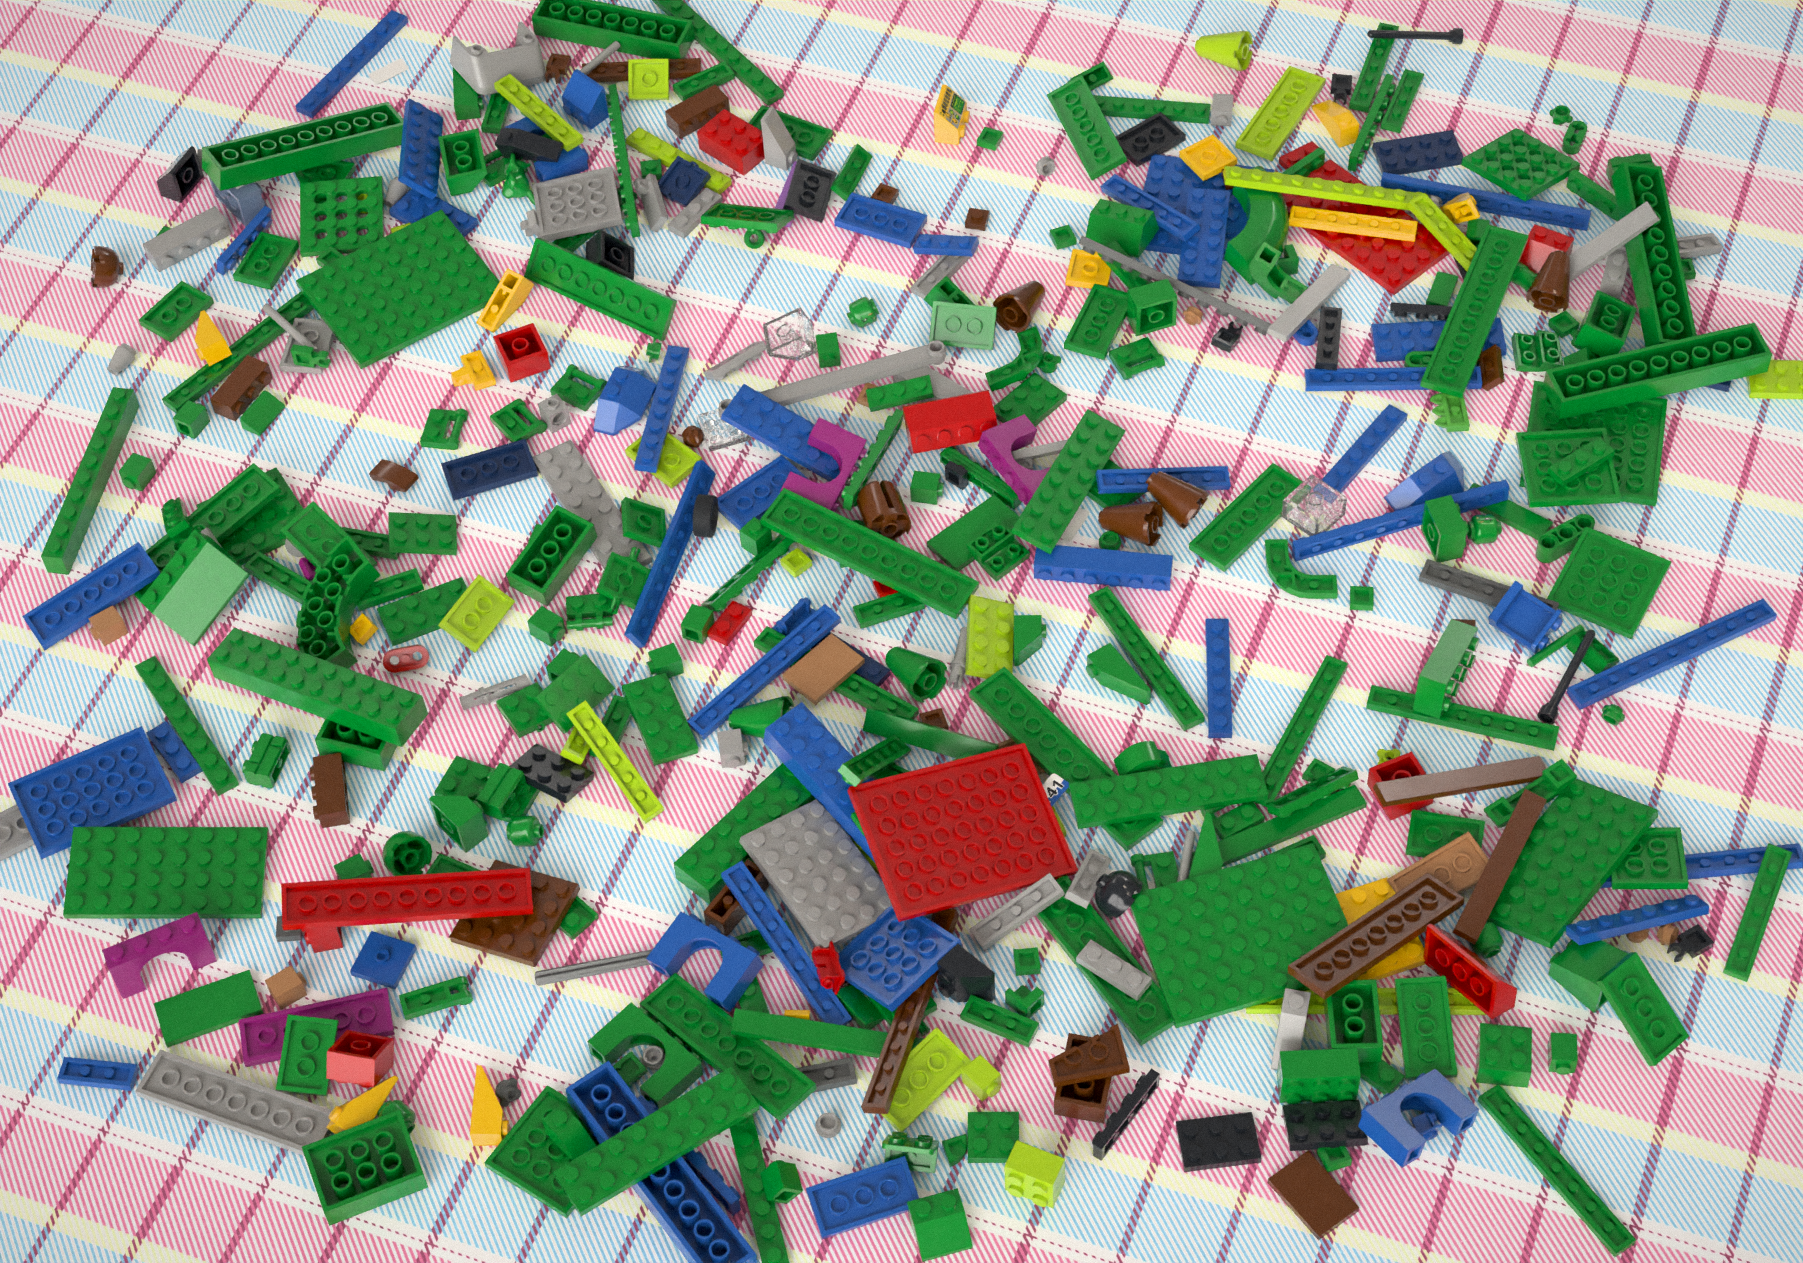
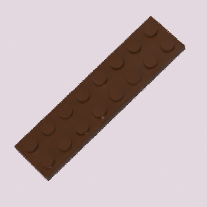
M1426 873L1288 965V974L1325 1000L1427 930V925L1437 924L1462 907L1465 898L1429 873Z

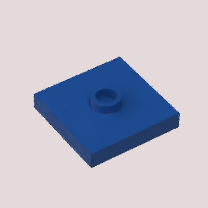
M371 931L350 970L351 976L396 989L417 950L416 945Z

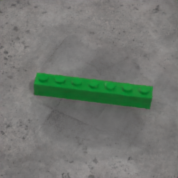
M946 447L940 453L941 463L946 465L949 461H952L957 465L963 466L968 471V480L990 495H995L1013 510L1022 503L1014 490L1001 480L999 476L993 475L988 469H984L977 462L970 460L968 456L962 455L956 448Z

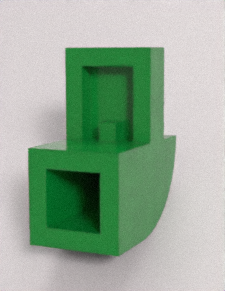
M1144 741L1131 745L1114 759L1119 775L1172 767L1166 751L1157 749L1154 741Z

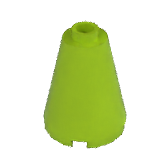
M1249 31L1205 35L1196 40L1195 51L1200 57L1237 71H1243L1248 68L1253 51H1249V44H1253V39Z

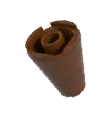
M1560 250L1549 254L1526 294V301L1529 303V300L1534 303V308L1550 313H1557V310L1562 308L1565 311L1569 306L1570 257L1567 253Z
M1030 281L998 296L993 302V306L998 307L996 322L1006 331L1011 329L1016 331L1014 333H1020L1026 330L1045 297L1043 285L1037 281Z
M1161 471L1157 474L1153 472L1146 481L1149 493L1183 530L1189 525V520L1197 515L1210 495L1204 489Z
M1155 501L1107 506L1103 511H1100L1098 522L1107 531H1113L1120 536L1146 546L1154 547L1161 536L1157 532L1158 527H1163V508L1161 504H1158L1159 502Z

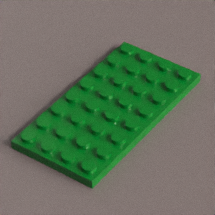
M1575 779L1557 796L1535 823L1487 922H1493L1500 928L1552 949L1566 931V925L1573 923L1657 819L1658 810L1582 780Z
M73 827L63 916L65 919H181L197 912L200 919H262L269 829L268 827Z

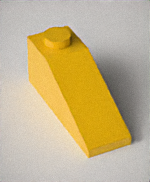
M1332 100L1312 105V110L1339 148L1356 142L1359 133V123L1351 111Z
M1469 192L1456 196L1440 207L1442 212L1454 224L1480 217L1476 200Z
M507 268L476 323L494 333L525 302L534 284L522 275Z
M201 311L195 335V342L198 348L195 351L201 361L205 359L207 364L211 366L232 355L224 337L206 311Z
M477 1065L470 1136L473 1146H497L509 1133L510 1123L509 1120H505L503 1110L482 1065Z
M395 1075L389 1077L341 1106H336L328 1117L330 1122L326 1128L337 1134L373 1120L399 1078Z

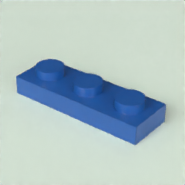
M919 234L913 250L914 254L973 257L979 245L978 236Z
M167 721L146 732L148 739L181 784L202 772L199 764Z
M64 1057L57 1080L60 1084L132 1091L139 1067L137 1064Z

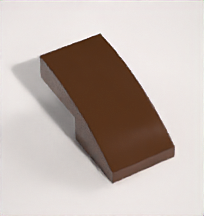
M384 459L369 472L372 480L387 483L391 490L405 493L419 479L418 475L411 470Z

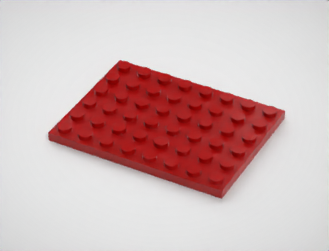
M1025 743L862 783L856 787L850 786L847 790L898 922L1027 888L1049 873L1056 880L1065 875H1075L1078 872V868Z

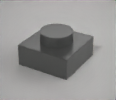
M277 916V942L301 941L302 930H283L282 916Z

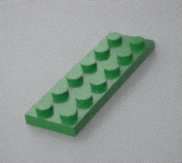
M1082 75L1047 94L1092 181L1128 161Z
M1272 463L1189 543V550L1225 572L1308 491L1309 485Z

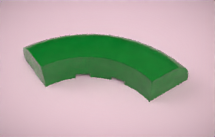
M1256 166L1254 168H1251L1252 170L1259 169L1261 171H1266L1262 166ZM1234 186L1232 194L1241 204L1244 213L1246 212L1247 221L1244 229L1235 238L1228 241L1224 259L1252 286L1256 281L1251 275L1249 266L1263 241L1278 251L1284 252V246L1287 243L1289 234L1288 210L1284 196L1280 192Z
M348 534L328 553L329 557L323 565H318L315 570V577L311 583L307 584L302 596L304 601L301 611H298L296 627L298 628L296 644L303 653L349 669L358 662L350 642V625L354 610L367 588L381 575Z

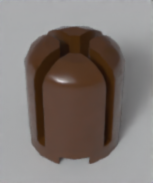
M882 480L880 484L878 481H873L861 488L857 498V507L866 528L895 542V539L902 536L905 532L909 533L911 520L900 491L895 484L887 480Z

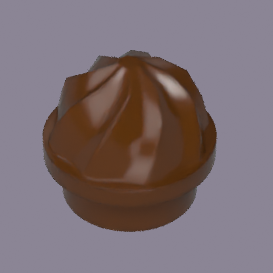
M694 425L688 426L682 433L683 442L691 448L699 447L704 441L703 431Z

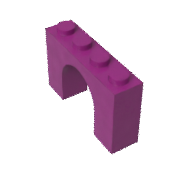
M1024 414L983 431L978 447L990 460L994 469L998 470L1007 485L1014 490L1019 500L1027 506L1051 467L1043 470H1030L1019 465L1013 458L1011 452L1032 444L1037 432L1036 427Z
M819 417L809 435L807 444L832 456L839 466L840 474L830 482L815 483L790 471L781 491L785 488L836 513L840 505L837 501L842 496L848 479L852 477L855 471L857 472L859 468L856 466L858 460L861 461L868 451L865 448L867 440Z
M197 912L102 950L108 969L123 999L147 990L140 973L141 969L148 961L161 954L169 952L183 953L188 957L193 970L217 962Z

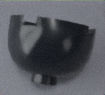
M1113 871L1108 875L1104 873L1096 882L1098 886L1095 892L1096 904L1100 911L1110 920H1112L1113 916L1118 918L1135 901L1132 895L1135 891L1140 893L1143 883L1127 871Z

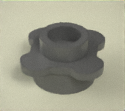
M515 1078L502 1080L496 1086L495 1094L500 1099L502 1107H507L510 1102L519 1099L521 1096V1090L518 1089V1081Z

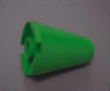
M899 646L890 649L886 654L885 663L914 700L923 703L925 702L923 700L927 698L932 700L942 691L947 680L944 677L947 667L942 661Z
M782 696L734 709L728 718L729 727L733 730L740 729L741 734L764 739L765 728L790 711V707H794V703L791 697Z

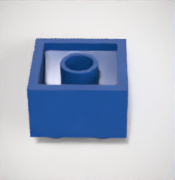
M574 70L562 95L563 110L567 115L577 119L580 124L592 130L609 117L605 89L580 70Z

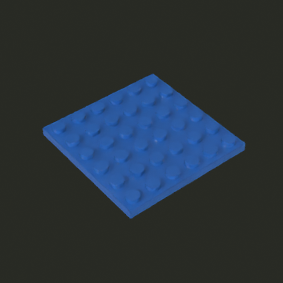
M1157 154L1151 156L1143 191L1184 215L1186 214L1189 188L1225 190L1222 172L1203 181L1180 157ZM1235 165L1238 167H1243L1245 169L1254 168L1251 166ZM1264 168L1267 172H1274V169ZM1233 189L1228 190L1231 192L1223 261H1226L1224 257L1228 241L1235 238L1244 229L1247 221L1246 212L1244 213L1241 204L1232 194ZM1159 227V230L1145 250L1180 255L1182 240Z

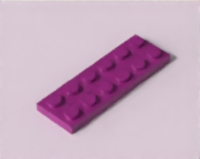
M387 988L239 1019L245 1067L281 1060L288 1015L338 1020L339 1027L336 1041L346 1030L384 1037L395 1035Z

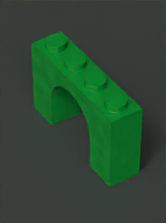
M632 1002L587 1041L590 1054L602 1064L609 1061L611 1065L626 1051L635 1046L651 1045L662 1048L664 1054H666L664 1063L658 1071L640 1086L641 1095L647 1101L652 1100L658 1109L677 1099L703 1075L701 1058L692 1051L690 1053L686 1050L679 1038L676 1036L672 1038L660 1022L657 1021L655 1023L650 1019L648 1012L643 1007L638 1008Z

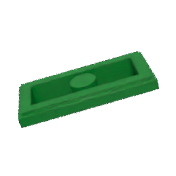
M1103 61L1072 77L1068 82L1082 75L1090 91L1114 78Z
M264 390L240 417L242 428L261 436L283 411L285 405L270 392Z
M1587 631L1573 634L1566 646L1570 652L1576 653ZM1595 637L1582 660L1595 674L1612 668L1620 661L1618 657Z
M853 985L839 989L836 995L851 1018L862 1029L871 1030L885 1020L877 1008L859 989Z

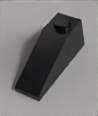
M501 127L495 142V146L504 158L509 159L511 153H513L516 159L558 162L564 147L563 143L521 129Z

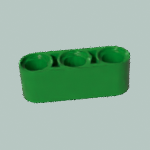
M1580 514L1542 534L1538 539L1535 553L1537 560L1542 563H1551L1572 552L1585 526L1594 529V518L1588 514Z

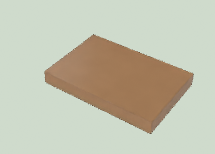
M831 633L782 675V678L816 706L865 664V660Z

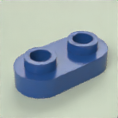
M1308 319L1293 337L1299 344L1311 346L1318 340V329Z

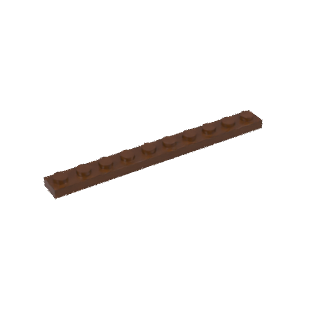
M957 909L934 912L930 921L953 934L959 913ZM937 971L898 1006L861 1105L864 1113L888 1114L936 982Z

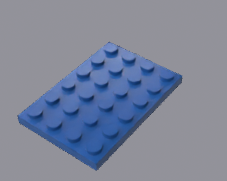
M142 726L7 783L41 859L71 847L73 827H118L177 801L175 793Z

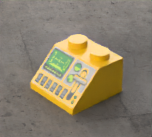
M942 84L934 110L935 142L959 145L961 137L965 136V123H969L970 111H967V102L950 87Z

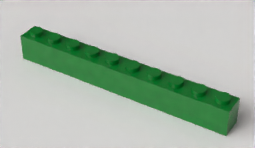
M113 387L41 554L48 573L69 575L139 409L134 389Z

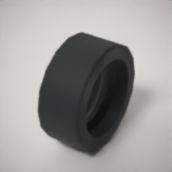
M698 494L693 511V533L697 537L713 538L718 520V499L715 495Z

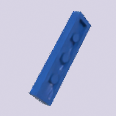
M264 206L217 259L218 273L224 276L228 270L231 271L240 256H245L249 246L254 243L260 232L270 227L273 221L271 218L272 209Z

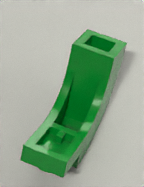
M1263 241L1250 263L1251 275L1256 283L1275 299L1279 296L1292 304L1308 287L1286 274L1280 268L1277 260L1282 252Z

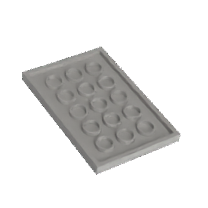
M817 799L740 838V844L816 946L828 948L829 942L832 941L835 947L853 938L873 924L877 917L891 906V901L882 879L840 824Z

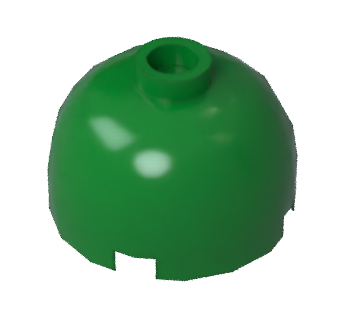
M398 832L392 835L383 847L382 858L384 866L393 876L421 875L423 873L421 869L431 862V844L423 836L415 832Z

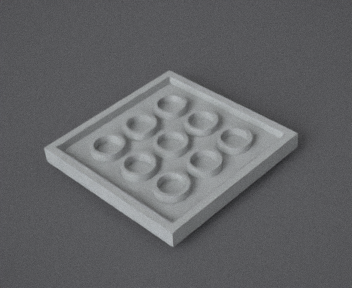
M612 166L532 184L540 237L544 240L554 241L623 225Z

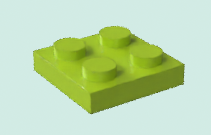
M628 59L629 101L669 100V59Z

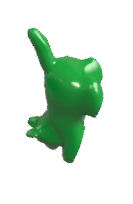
M513 153L510 155L508 164L505 165L504 174L507 179L504 181L501 193L507 199H519L526 196L535 205L534 194L530 190L529 181L525 175L528 172L527 168L531 164L516 159Z

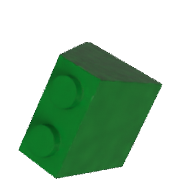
M1571 940L1562 953L1557 952L1550 959L1549 963L1551 965L1548 975L1595 1013L1608 1001L1596 981L1629 953L1602 940L1578 945L1575 941Z

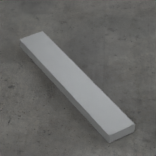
M1646 201L1569 255L1570 282L1659 221L1660 219L1651 205Z
M1331 264L1268 327L1267 334L1286 343L1350 278L1351 272Z

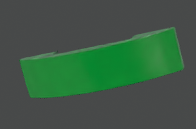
M1560 759L1543 770L1541 777L1507 799L1501 797L1484 808V812L1498 828L1505 827L1525 789L1546 799V805L1564 791L1577 778V775L1563 759Z

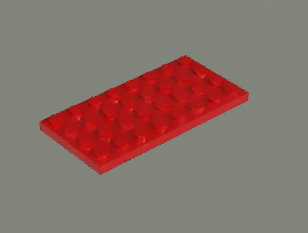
M1331 159L1307 176L1309 178H1321L1330 181L1339 180L1344 183L1366 185ZM1282 193L1289 217L1291 207L1298 206L1417 221L1401 209ZM1419 222L1417 224L1415 242L1302 228L1393 295L1397 294L1450 254L1433 234Z

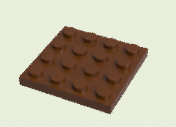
M494 860L489 870L517 869L522 867ZM530 870L533 914L459 919L449 938L453 943L536 967L580 891L579 884Z

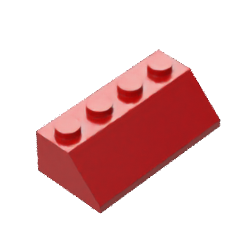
M989 390L902 406L909 449L913 454L980 441L983 431L998 426Z
M1433 924L1427 925L1424 963L1439 976H1446L1447 983L1491 1019L1515 1007L1517 988L1511 982L1502 977L1494 968L1486 964L1477 954L1470 951L1450 933Z

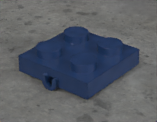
M677 156L658 181L661 194L666 199L669 198L672 202L674 201L686 207L697 197L711 176L708 172L699 168L698 164L694 161L690 163Z

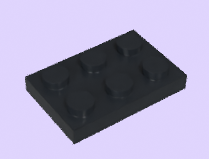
M1161 112L1115 136L1126 158L1136 167L1151 160V156L1155 154L1160 155L1186 140V134Z
M798 159L783 209L794 210L795 214L822 223L832 192L830 187L837 173Z
M537 743L510 765L511 768L521 770L524 773L528 785L564 803H568L594 780L593 771Z
M1359 1099L1283 1105L1282 1115L1289 1150L1302 1151L1324 1147L1339 1148L1340 1146L1368 1145V1136L1358 1127L1362 1117Z
M1252 1112L1175 1122L1184 1172L1261 1163L1262 1158Z

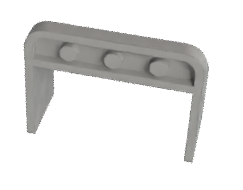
M518 22L515 47L488 53L485 48L478 44L466 47L457 36H453L450 64L474 91L479 94L489 95L498 93L495 90L494 83L508 74H511L524 86L541 83L545 80L546 70L538 38L523 22Z

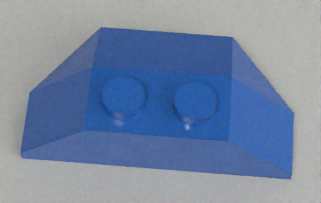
M626 365L614 368L599 397L593 428L595 432L615 436L619 431L630 427L642 419L657 386L646 370Z
M1450 451L1441 453L1400 483L1384 499L1394 511H1399L1408 506L1423 504L1427 500L1464 492L1463 467Z

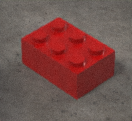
M723 109L697 131L700 150L743 176L765 159L762 131L726 109Z

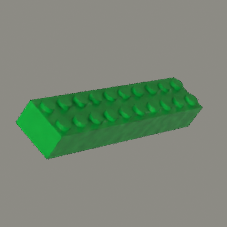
M384 102L202 147V168L220 191L399 146L402 142L404 120L389 102Z
M1623 162L1611 176L1620 220L1646 201L1660 219L1625 244L1645 347L1697 336L1662 167Z
M1750 323L1548 369L1545 373L1543 388L1560 420L1768 372L1772 353L1756 324Z
M233 628L207 658L214 678L324 719H329L335 723L403 747L428 715L422 695L237 628Z

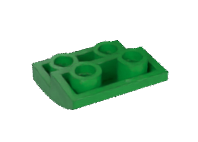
M1537 330L1535 335L1515 332L1512 335L1511 341L1516 371L1543 372L1563 366L1558 333Z
M1001 520L995 522L966 544L967 549L975 560L996 582L1030 557V552L1015 539V534L1011 533V529Z

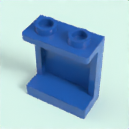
M1516 580L1488 617L1491 626L1536 654L1539 648L1543 650L1550 640L1548 636L1553 630L1556 632L1564 620L1561 619L1562 611L1560 609L1556 611L1523 590V585Z

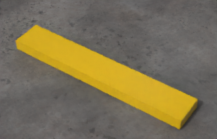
M1298 206L1291 207L1289 226L1415 242L1418 221Z

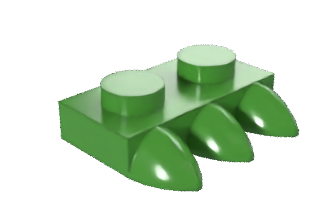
M1439 393L1430 398L1431 402L1439 405L1432 410L1434 414L1440 416V418L1434 421V424L1446 429L1447 432L1469 431L1470 424L1464 397L1462 399L1445 393Z

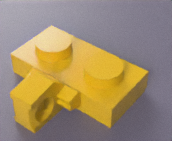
M481 350L460 356L463 367L460 370L451 372L452 382L455 387L472 383L477 391L496 385V380Z

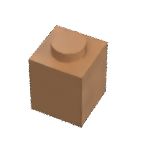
M113 605L88 618L92 626L89 628L95 641L99 639L104 646L128 634L122 617Z
M291 965L265 980L269 993L281 1010L307 995L304 988L307 982L300 971L296 973Z

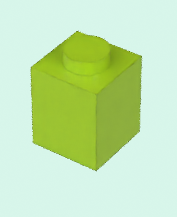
M981 1054L961 1070L962 1082L982 1102L999 1092L1001 1088V1074Z

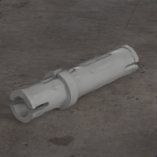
M962 627L960 630L954 660L949 666L951 672L947 686L951 688L952 682H954L953 690L961 689L965 674L967 627Z
M526 674L487 688L480 687L478 688L479 691L461 696L459 699L465 711L481 704L488 705L489 701L517 692L530 684ZM515 684L513 687L497 692L499 689ZM488 693H492L491 695L474 700V698L486 695Z

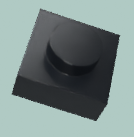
M949 461L945 465V480L964 490L968 486V471L963 466Z

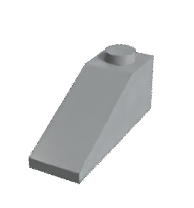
M770 106L761 119L765 164L787 171L794 161L797 160L798 154L795 142L775 108Z
M1285 988L1271 1069L1278 1070L1280 1051L1301 1050L1311 993Z

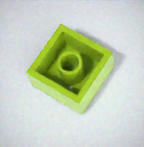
M1016 1141L1004 1166L1005 1190L1015 1197L1030 1199L1038 1206L1054 1208L1065 1184V1158L1021 1141Z

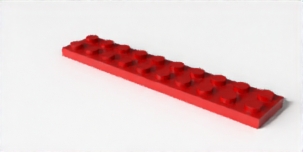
M530 868L281 883L283 930L533 914Z

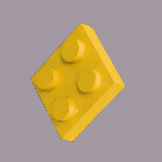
M1213 134L1179 151V157L1203 181L1221 173L1225 166L1233 167L1237 165L1238 158Z
M1073 249L1065 285L1090 289L1093 288L1094 284L1108 287L1112 270L1097 252L1092 255L1083 250Z

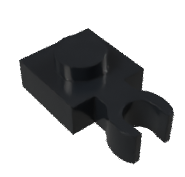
M1332 74L1330 94H1334L1333 102L1336 103L1337 99H1342L1344 101L1343 105L1346 104L1347 95H1351L1353 75Z
M1232 321L1229 323L1228 329L1221 327L1212 337L1211 345L1230 353L1240 341L1243 326L1234 328V322Z
M1697 924L1678 935L1677 941L1679 943L1670 944L1667 954L1671 951L1679 953L1675 956L1674 962L1681 961L1687 953L1693 959L1711 949L1714 942Z

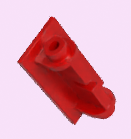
M830 941L828 948L814 947L811 956L815 967H818L817 974L821 986L825 989L833 988L834 994L837 995L841 984H844L845 972L841 969L839 954L835 951L833 942Z

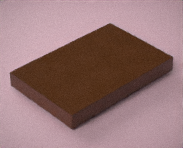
M1306 1151L1268 1178L1267 1183L1318 1241L1359 1212V1206L1309 1151Z

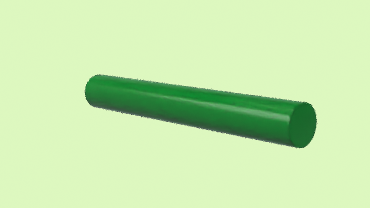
M1577 625L1543 650H1540L1527 659V664L1530 667L1537 665L1565 646L1573 634L1584 632L1583 626Z

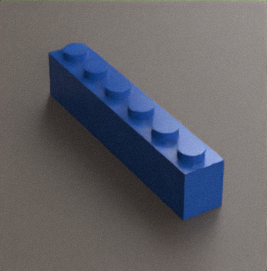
M1056 545L1052 553L1048 554L1036 547L1034 579L1170 591L1173 555Z

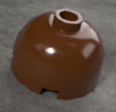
M93 246L90 271H92L94 277H91V286L94 288L112 286L118 280V276L123 275L124 264L119 262V256L111 248Z

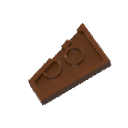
M1118 1023L1110 1027L1109 1031L1091 1037L1090 1041L1079 1047L1074 1046L1048 1060L1054 1087L1130 1073Z

